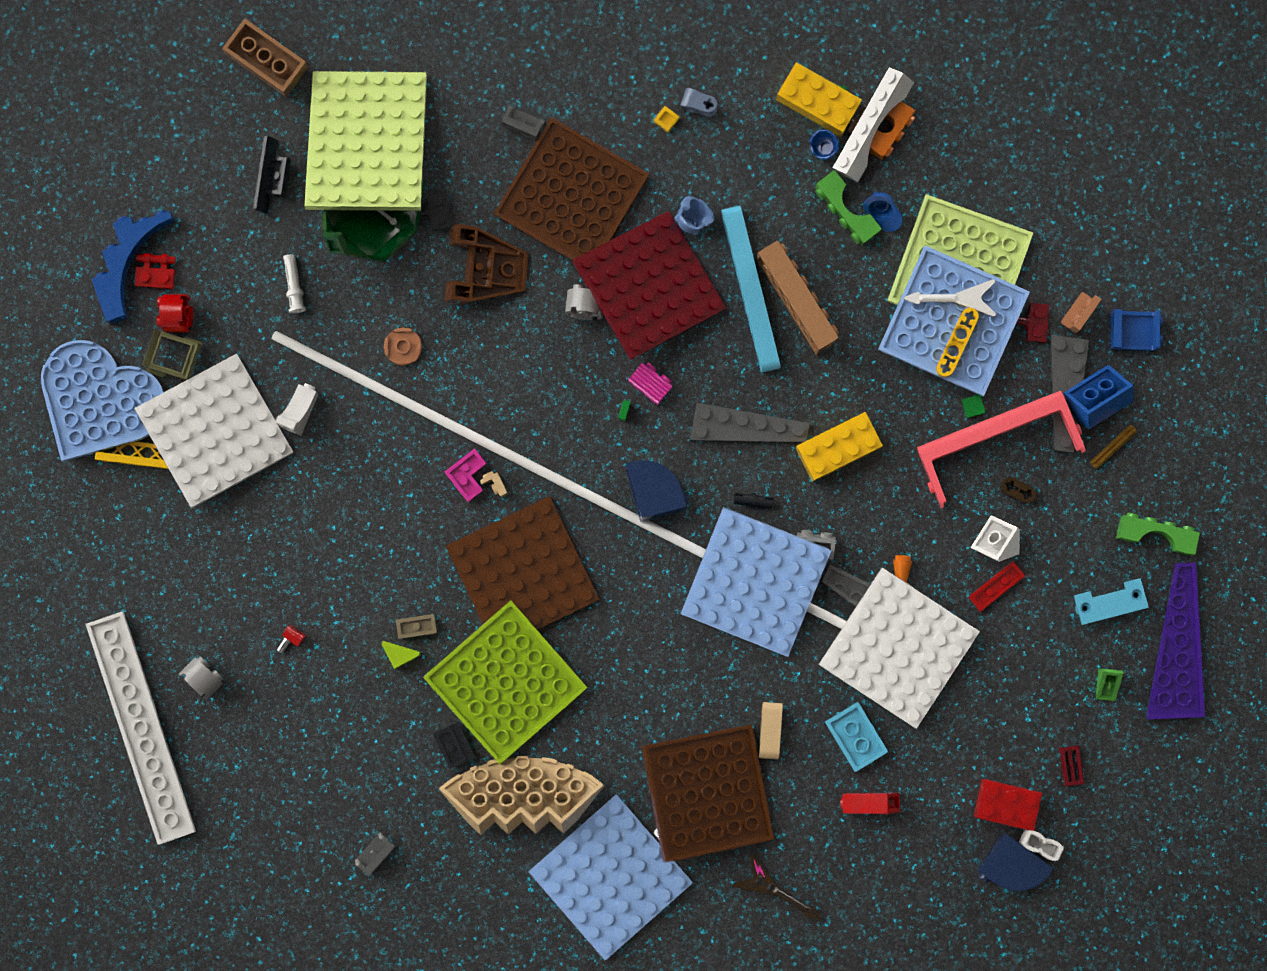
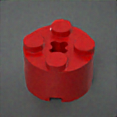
M164 294L162 297H158L159 315L156 322L157 326L161 327L165 333L190 332L188 327H192L193 306H189L188 301H191L188 294Z

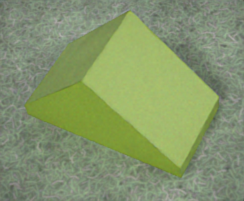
M382 641V646L394 669L405 665L421 655V652Z

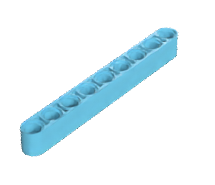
M735 206L721 210L761 372L781 368L741 207Z

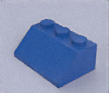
M1107 365L1065 391L1063 395L1076 419L1085 427L1091 429L1134 401V386L1110 365Z

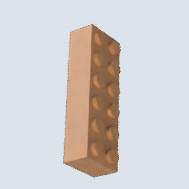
M777 240L759 251L756 260L817 355L837 342L839 332L834 324L830 325L827 320L829 316L825 309H820L817 304L819 300L815 293H810L807 288L809 284L805 277H800L798 274V266L793 259L790 261L788 258V250L783 243L780 244Z

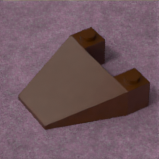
M456 224L451 227L449 246L467 248L465 282L452 280L446 283L444 302L463 305L525 291L528 265L527 252L476 226Z

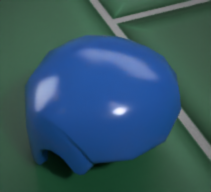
M829 130L815 132L809 142L812 153L821 160L831 159L839 150L838 138Z

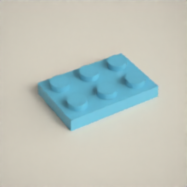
M858 702L825 721L854 772L888 752Z

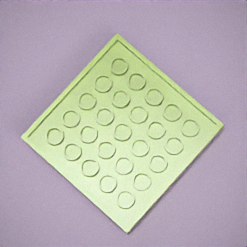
M926 194L887 301L898 305L924 245L1015 285L1033 232Z

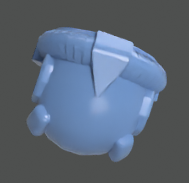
M690 196L683 199L678 214L675 216V221H678L680 228L694 235H697L704 226H710L714 221V214L707 204L701 199Z

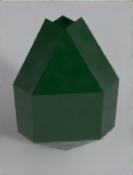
M422 179V198L426 182L424 179ZM323 210V238L329 252L332 254L371 262H386L416 234L420 211L383 210L391 218L397 220L396 225H391L390 221L377 210Z

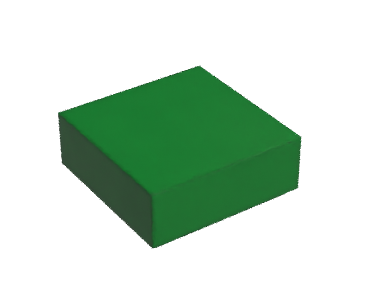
M980 395L961 400L966 418L985 414Z
M624 400L622 402L618 415L620 421H626L631 404L630 401Z

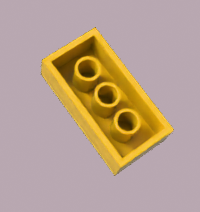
M797 62L776 97V100L840 137H842L862 99Z
M866 412L797 445L795 449L812 482L880 449L883 445Z

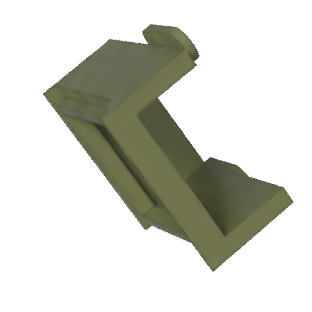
M154 329L142 365L146 367L147 372L157 376L165 377L170 375L188 380L194 371L202 342L189 337L181 338ZM162 337L190 346L182 372L153 364Z

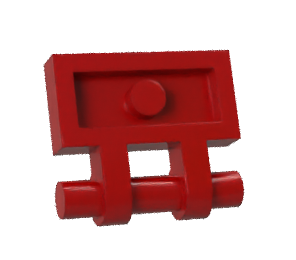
M151 253L137 254V262H144V267H136L135 287L174 289L175 270L168 269V264L176 263L175 256H168V254L159 256L151 255ZM151 263H161V268H151Z

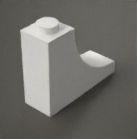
M306 383L304 386L298 384L289 405L281 415H278L275 422L283 429L301 436L318 397V393L314 391L315 387Z

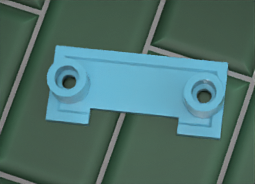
M1141 578L1124 582V590L1092 598L1091 591L1074 595L1075 611L1080 617L1081 625L1149 608ZM1135 592L1138 593L1137 598L1133 596ZM1083 606L1087 607L1086 611L1082 610Z

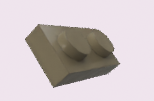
M434 614L396 620L398 639L437 633Z

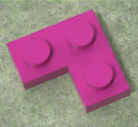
M475 448L445 471V474L467 502H470L483 492L472 475L484 467L486 462Z

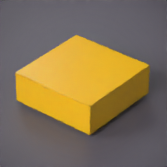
M664 106L653 122L669 133L680 117Z

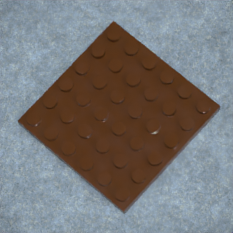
M551 117L493 214L573 261L575 258L612 239L649 177V173Z
M550 496L446 545L483 624L510 600L537 630L599 601Z
M752 724L641 746L663 863L774 839Z

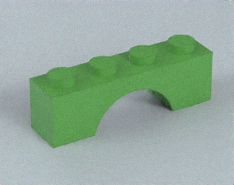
M833 170L816 184L815 188L817 190L815 192L821 200L825 199L830 212L833 215L837 214L842 227L849 229L856 244L860 243L863 246L879 234L882 228L870 214L858 216L845 208L842 201V193L846 184L837 172Z
M1127 513V515L1120 517L1116 539L1136 543L1146 533L1156 532L1167 538L1172 552L1193 556L1196 553L1200 532L1194 531L1195 528L1183 526V528L1176 527L1175 523L1166 521L1164 524L1157 523L1155 518L1146 517L1144 520L1138 518L1139 515Z

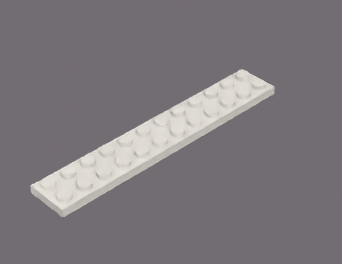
M122 611L87 623L86 627L157 844L159 845L196 832L124 612Z

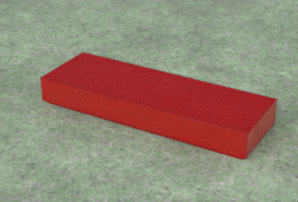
M1012 561L968 596V598L981 612L1025 577V575L1015 562Z

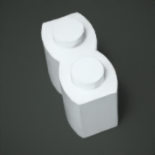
M1024 830L1019 840V843L1026 849L1038 852L1042 857L1057 861L1063 851V846L1060 843L1045 838L1035 831Z

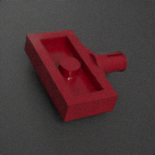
M1029 303L1026 318H1018L1015 325H1025L1026 341L1046 343L1049 305Z

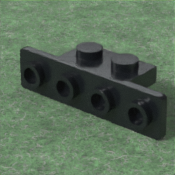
M264 136L256 182V193L253 201V209L263 214H267L270 196L286 195L291 159L288 157H276L278 140L270 136Z

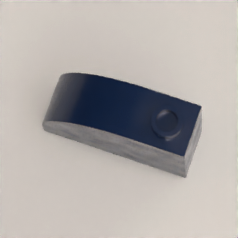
M646 460L626 463L625 471L640 522L685 511L688 504L687 495L682 493L677 478L669 469L659 463Z
M1002 833L976 871L980 873L978 877L986 883L991 881L1004 889L1024 891L1042 883L1054 868L1009 835Z

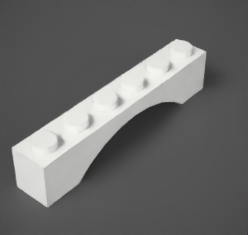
M890 67L887 70L833 166L843 176L856 182L861 178L867 167L870 145L878 126L889 111L906 98L914 84L904 73Z

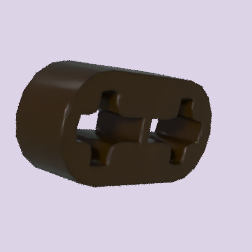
M1009 477L1001 482V491L1022 503H1031L1036 498L1034 488L1015 478ZM1013 482L1012 486L1017 488V491L1014 489L1007 491L1005 483ZM1021 490V491H1023V492H1026L1027 490H1029V491H1030L1029 494H1030L1032 497H1031V498H1027V499L1025 500V499H1024V495H1023L1022 493H1020L1019 491Z

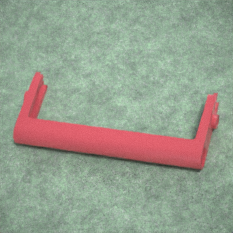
M1055 392L917 447L918 454L930 481L927 483L931 494L935 493L940 507L944 508V504L947 501L933 467V461L1051 414L1060 413L1076 451L1080 450L1081 453L1086 451L1080 437L1082 430L1079 424L1075 425L1062 392Z

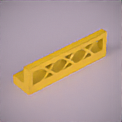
M132 442L116 447L117 450L113 453H104V451L95 453V460L168 469L165 461L159 456V451L156 452L154 449L156 448L155 444ZM131 445L136 452L131 456L124 455L121 449ZM146 447L151 448L155 453L150 458H144L140 453Z

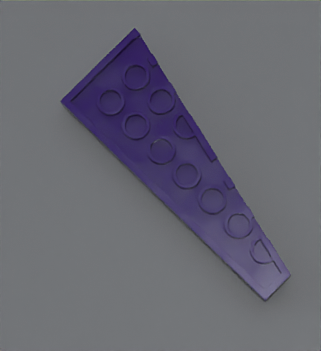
M1176 563L1174 566L1146 719L1205 717L1196 563Z

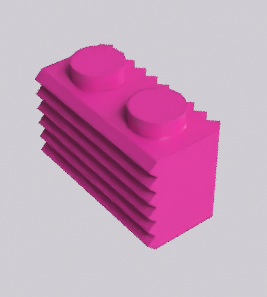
M642 362L628 379V382L658 406L672 389V385H670L672 381L665 375L660 377L655 373L657 369L650 363L644 364Z

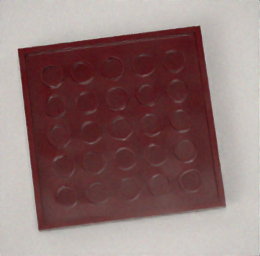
M669 211L572 261L630 360L726 309L725 304Z

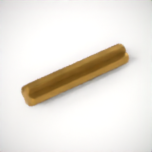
M1132 425L1125 428L1090 461L1091 465L1098 469L1134 436L1137 430Z

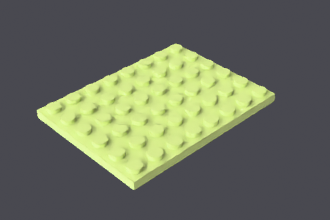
M313 72L305 210L421 211L426 72Z

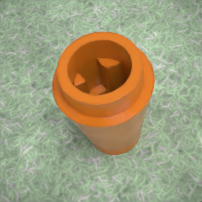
M895 555V560H893L895 576L907 583L912 561H910L911 556Z

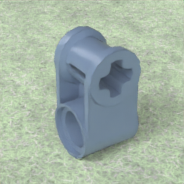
M687 88L680 107L689 112L712 117L717 112V101L712 96ZM712 104V107L706 109V106Z

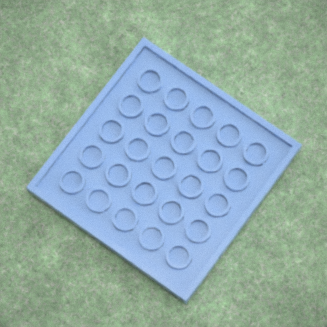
M924 245L878 350L983 397L1030 292ZM994 279L995 283L981 298L996 315L992 317L978 312V321L954 372L949 377L939 376L936 372V366L961 313L967 307L955 302H920L917 305L904 300V297L916 292L920 294H956ZM973 313L965 314L964 316L967 319L964 324L960 322V325L967 326L971 319L974 320L972 317ZM958 329L956 336L959 339H965L967 333L964 329ZM950 346L948 348L949 355L953 357L958 355L957 347ZM944 356V359H947V362L944 366L940 365V367L943 369V373H945L946 371L950 372V369H948V365L950 362L954 363L955 361L949 360Z
M723 507L681 614L788 657L831 550Z
M617 794L529 871L604 960L608 959L693 883L675 861L663 863L660 844Z

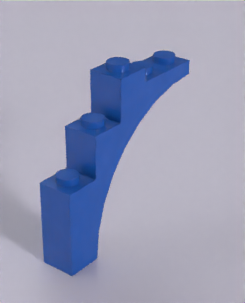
M159 211L154 217L138 219L137 223L128 216L120 217L117 219V222L113 223L120 245L112 244L102 251L109 273L106 271L96 274L95 278L91 279L105 320L109 324L128 318L125 307L124 287L129 266L138 249L150 236L161 228L175 222L170 211Z

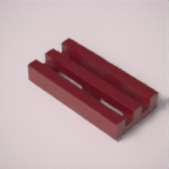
M1079 746L1059 748L1064 786L1084 784ZM1071 750H1075L1079 781L1075 780ZM1065 751H1067L1071 782L1068 781Z

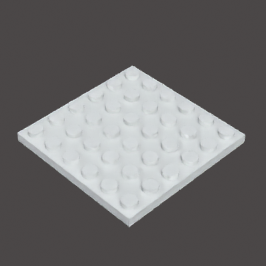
M237 354L134 408L191 509L293 454L290 445Z
M881 568L819 665L917 729L980 631L884 568Z

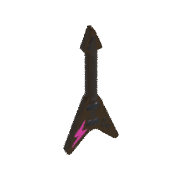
M750 854L754 877L749 880L735 882L732 884L733 887L776 895L804 912L806 917L821 919V916L812 905L807 906L778 888L756 857Z

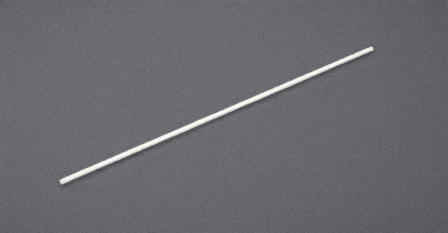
M278 331L274 332L272 340L703 558L706 549L649 520L640 522L639 515L290 337ZM812 603L809 604L807 612L840 629L847 622Z

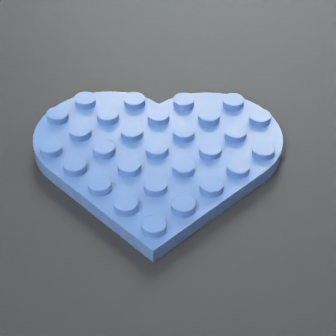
M86 340L70 341L57 347L50 354L41 372L42 390L62 462L136 442L149 436L134 409L164 393L158 380L149 372L135 366L117 367L115 360L106 349Z

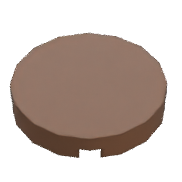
M409 328L394 329L385 339V354L396 365H411L421 355V339L417 333Z

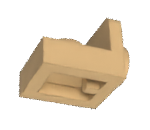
M491 471L483 475L484 479L480 480L482 485L493 481L494 483L491 484L495 495L499 494L501 498L508 495L497 472L493 473Z

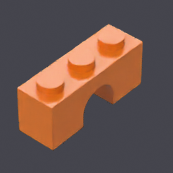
M902 101L893 107L884 117L891 122L893 130L889 133H882L876 130L869 153L881 161L884 156L888 158L894 149L892 147L895 141L899 142L904 135L902 131L904 127H909L915 119L913 116L915 110Z

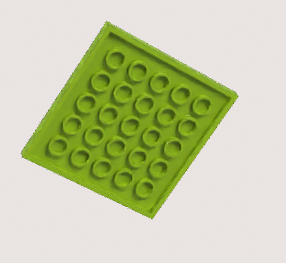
M511 600L423 676L499 764L587 689V686Z

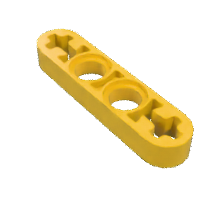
M966 308L955 325L936 366V372L941 377H949L956 368L979 318L978 312L974 308ZM973 313L972 317L974 320L971 319L967 326L960 325V322L964 324L967 319L964 316L965 314ZM958 329L966 331L967 336L965 339H959L956 336ZM950 346L958 348L957 356L949 355L948 348ZM944 356L949 360L955 361L954 363L950 362L948 365V369H950V372L946 371L945 373H943V369L940 367V365L944 366L947 362V359H944Z

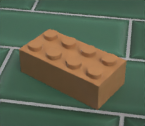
M245 18L222 48L228 57L286 98L309 68L306 61Z

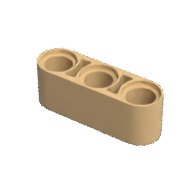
M763 702L759 758L779 759L782 703Z

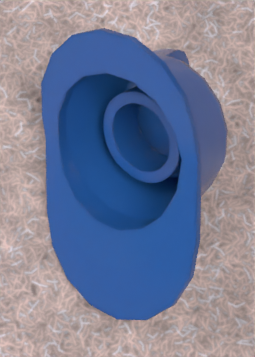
M876 191L873 196L865 200L863 204L865 213L867 215L870 214L883 231L892 232L900 228L902 215L894 205V200L889 194Z

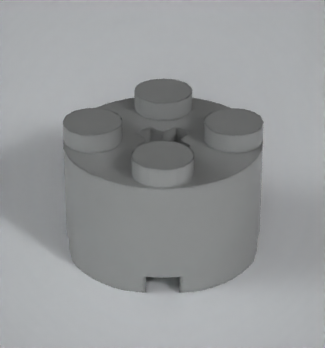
M577 284L573 285V289L567 291L566 315L571 313L572 318L592 320V316H598L597 320L603 318V313L590 289Z
M195 657L179 675L181 677L185 675L184 679L199 695L205 694L203 698L207 701L223 684L221 682L223 678L215 670L211 672L208 669V663L202 657L198 659Z

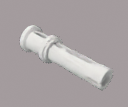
M292 254L285 255L283 259L288 283L286 295L290 303L289 313H301L306 311V307L303 306L302 296L304 293L299 285L296 256Z

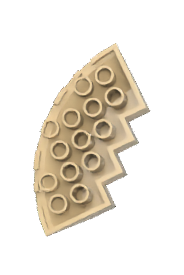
M517 756L516 758L506 759L501 764L494 759L487 761V764L471 767L469 771L461 775L458 774L450 779L439 790L480 835L494 823H497L507 834H510L522 822L536 834L548 822L553 823L562 833L567 831L581 817L604 785L587 772L574 768L573 765L563 764L555 759L545 757L540 759Z

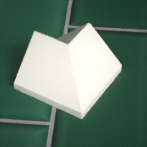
M991 515L971 548L996 561H1003L1019 554L1020 529Z

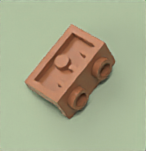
M1082 292L1062 319L1061 324L1076 334L1083 327L1101 299L1096 295L1091 298Z

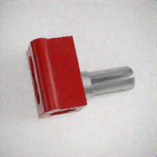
M289 625L282 634L284 640L277 651L283 653L290 642L297 647L300 646L306 635L292 625Z

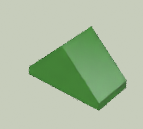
M1098 669L1096 699L1116 700L1123 671Z

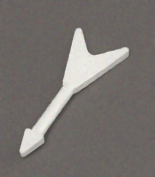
M994 279L956 294H920L916 292L904 297V300L917 305L920 302H955L967 308H974L978 312L992 317L996 315L981 298L995 283Z

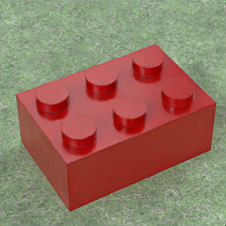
M982 779L973 817L1034 831L1042 793Z

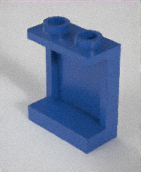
M1122 309L1111 311L1110 350L1157 351L1160 349V346L1163 344V335H1160V327L1163 326V316H1160V311L1132 312L1122 311Z

